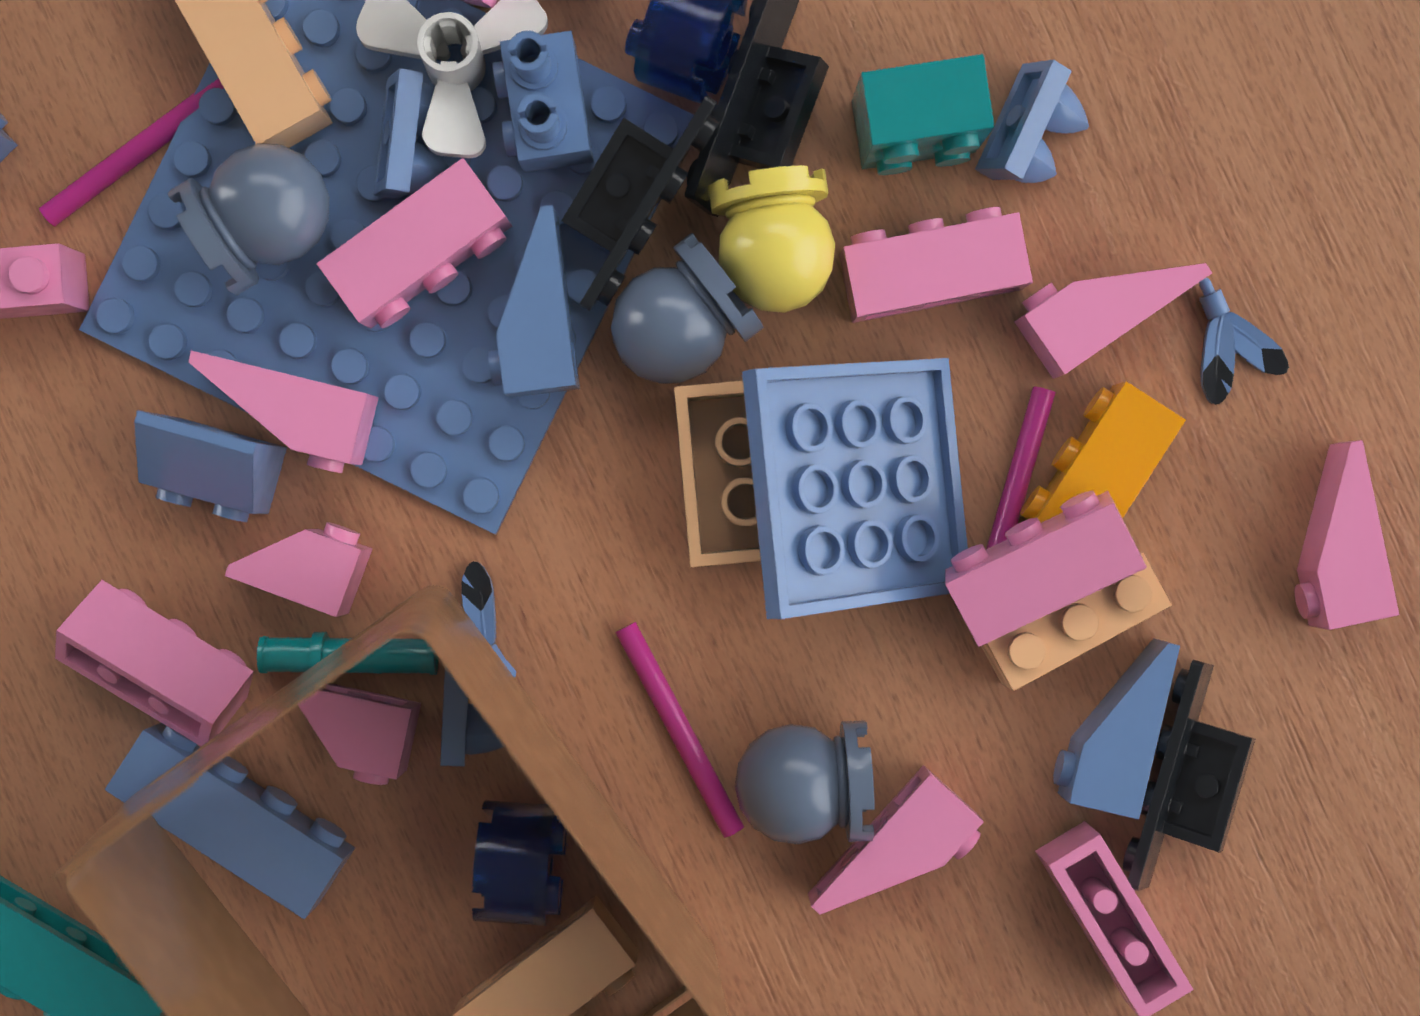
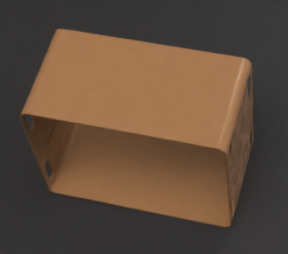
M427 586L417 591L132 795L52 877L54 880L70 869L65 881L69 895L166 1016H310L151 814L192 786L202 773L388 640L402 633H412L422 637L429 644L684 984L683 987L642 1016H656L688 992L691 993L693 998L667 1016H728L716 953L712 942L455 597L447 589L440 586Z

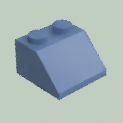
M137 410L134 425L138 482L157 487L158 490L155 498L191 507L193 498L214 503L212 514L241 522H248L249 514H269L287 447L175 416Z

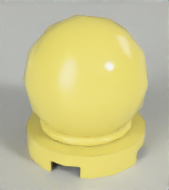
M808 166L774 167L749 171L750 184L729 189L728 181L724 178L710 184L708 188L712 214L726 216L729 219L720 235L719 265L736 286L732 291L742 301L762 311L785 313L806 306L823 291L833 270L835 241L828 221L813 206L816 202L828 196L825 169L813 171V174L809 177Z

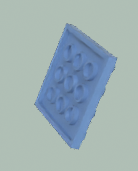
M949 358L757 368L742 371L767 619H786L950 594L945 585V569L953 566L951 559L967 549L968 546Z

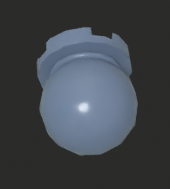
M257 143L237 150L217 167L209 188L202 187L199 182L189 178L168 192L169 198L174 203L179 201L187 209L176 217L192 245L210 270L221 264L233 277L225 282L226 288L235 295H239L258 283L257 263L281 265L303 257L319 242L329 221V194L321 173L304 155L284 145Z
M693 233L673 247L681 259L676 262V267H654L638 275L629 282L615 302L611 331L613 344L622 363L638 377L657 383L681 384L705 374L722 355L727 334L733 335L736 331L746 342L764 328L753 309H748L732 291L736 288L734 283L701 242L699 243Z
M865 720L842 721L840 724V736H835L833 740L815 727L789 724L769 729L752 741L738 763L735 790L740 810L753 828L774 841L801 844L823 838L838 824L839 827L845 828L848 842L873 841V825H862V812L875 810L871 747L858 748L857 737L867 735L868 727Z

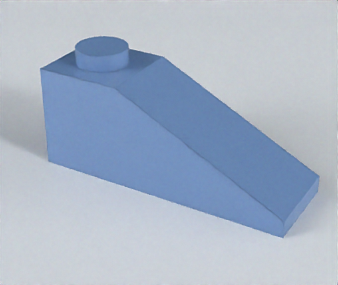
M553 205L540 207L496 333L498 349L489 350L488 353L492 383L494 386L502 385L504 395L510 398L580 389L559 219Z
M1153 638L1071 736L1068 751L1061 750L1055 763L1053 781L1054 784L1059 785L1058 794L1067 802L1139 820L1180 645Z

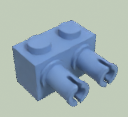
M522 31L512 37L511 40L500 41L503 61L493 62V74L498 98L509 99L512 120L502 121V133L507 156H517L524 173L594 162L577 49L572 31L540 35L534 31Z

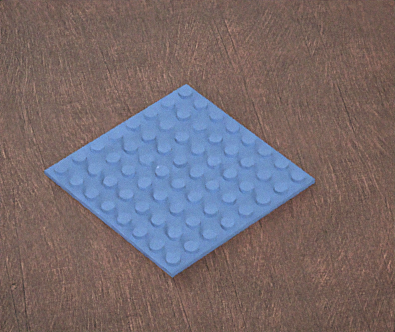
M269 0L265 3L275 21L284 17L303 48L294 54L303 71L306 73L314 69L332 99L331 102L324 105V108L333 124L290 147V149L304 155L321 173L329 194V221L319 242L303 257L281 265L257 263L258 283L239 295L231 293L226 288L225 282L233 277L222 264L213 270H210L176 217L187 210L185 205L179 201L174 203L169 198L168 192L189 178L199 182L202 187L209 188L219 165L235 151L256 144L225 88L209 89L201 96L199 108L180 122L79 330L243 411L245 410L188 362L191 350L379 397L363 464L355 466L493 534H497L567 392L561 391L510 398L504 395L502 385H493L489 368L488 353L489 350L498 349L496 333L540 207L553 205L558 214L577 368H579L609 305L606 306L597 301L594 308L589 311L579 304L611 252L561 220L623 117L674 149L694 115L578 58L594 162L524 173L517 156L508 157L504 145L502 121L512 119L509 99L498 98L493 74V62L503 61L501 49L484 54L486 63L485 75L481 83L471 91L485 135L486 148L480 156L464 159L510 221L512 227L504 232L507 238L506 241L491 254L481 259H478L473 254L455 267L459 274L447 286L432 294L425 289L407 303L411 309L400 320L386 328H381L377 324L370 329L357 321L316 263L412 195L406 194L397 200L373 196L387 78L399 68L423 72V83L434 86V84L431 82L421 59L367 49L361 43L357 35L356 24L366 0ZM407 0L426 20L438 13L452 12L464 16L474 26L486 14V12L461 0ZM462 44L447 45L450 58L446 62L456 60L459 63L464 60L461 54ZM210 63L194 95L218 79ZM416 135V142L426 145L423 137ZM441 156L449 167L461 159L458 157ZM660 198V200L658 201V203L656 204V206H655V208L653 209L652 213L650 214V216H649V218H648L649 220L652 219V217H653V215H654V213H655V211H656V209H657V207H658V205H659V203H660V201H661V198ZM628 250L617 271L625 274L635 254L634 252Z

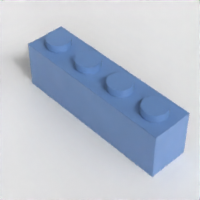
M163 723L144 729L106 786L105 791L125 803L132 795L200 746ZM226 756L202 773L192 786L151 814L159 826L303 919L319 905L355 849L354 846L344 841L346 834L337 825L323 818H316L314 821L295 809L297 802L293 797L273 786H267L264 789L246 777L248 770L245 766L229 756Z

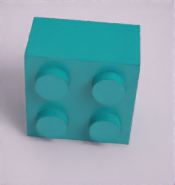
M984 54L861 72L851 101L861 168L863 170L877 167L878 175H894L907 172L912 169V162L935 159L937 167L953 166L971 160L970 153H975L995 127Z

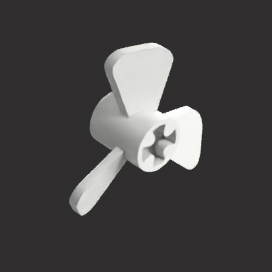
M366 0L357 20L356 31L361 43L367 49L421 59L423 61L428 76L435 86L422 131V137L427 148L439 156L476 158L484 152L486 139L471 91L481 83L485 75L486 63L484 54L500 50V41L511 40L512 37L522 31H534L542 35L548 27L546 12L537 0H500L474 26L464 16L452 12L438 13L426 20L407 0ZM462 44L461 54L464 60L459 63L456 60L446 62L450 58L447 45Z

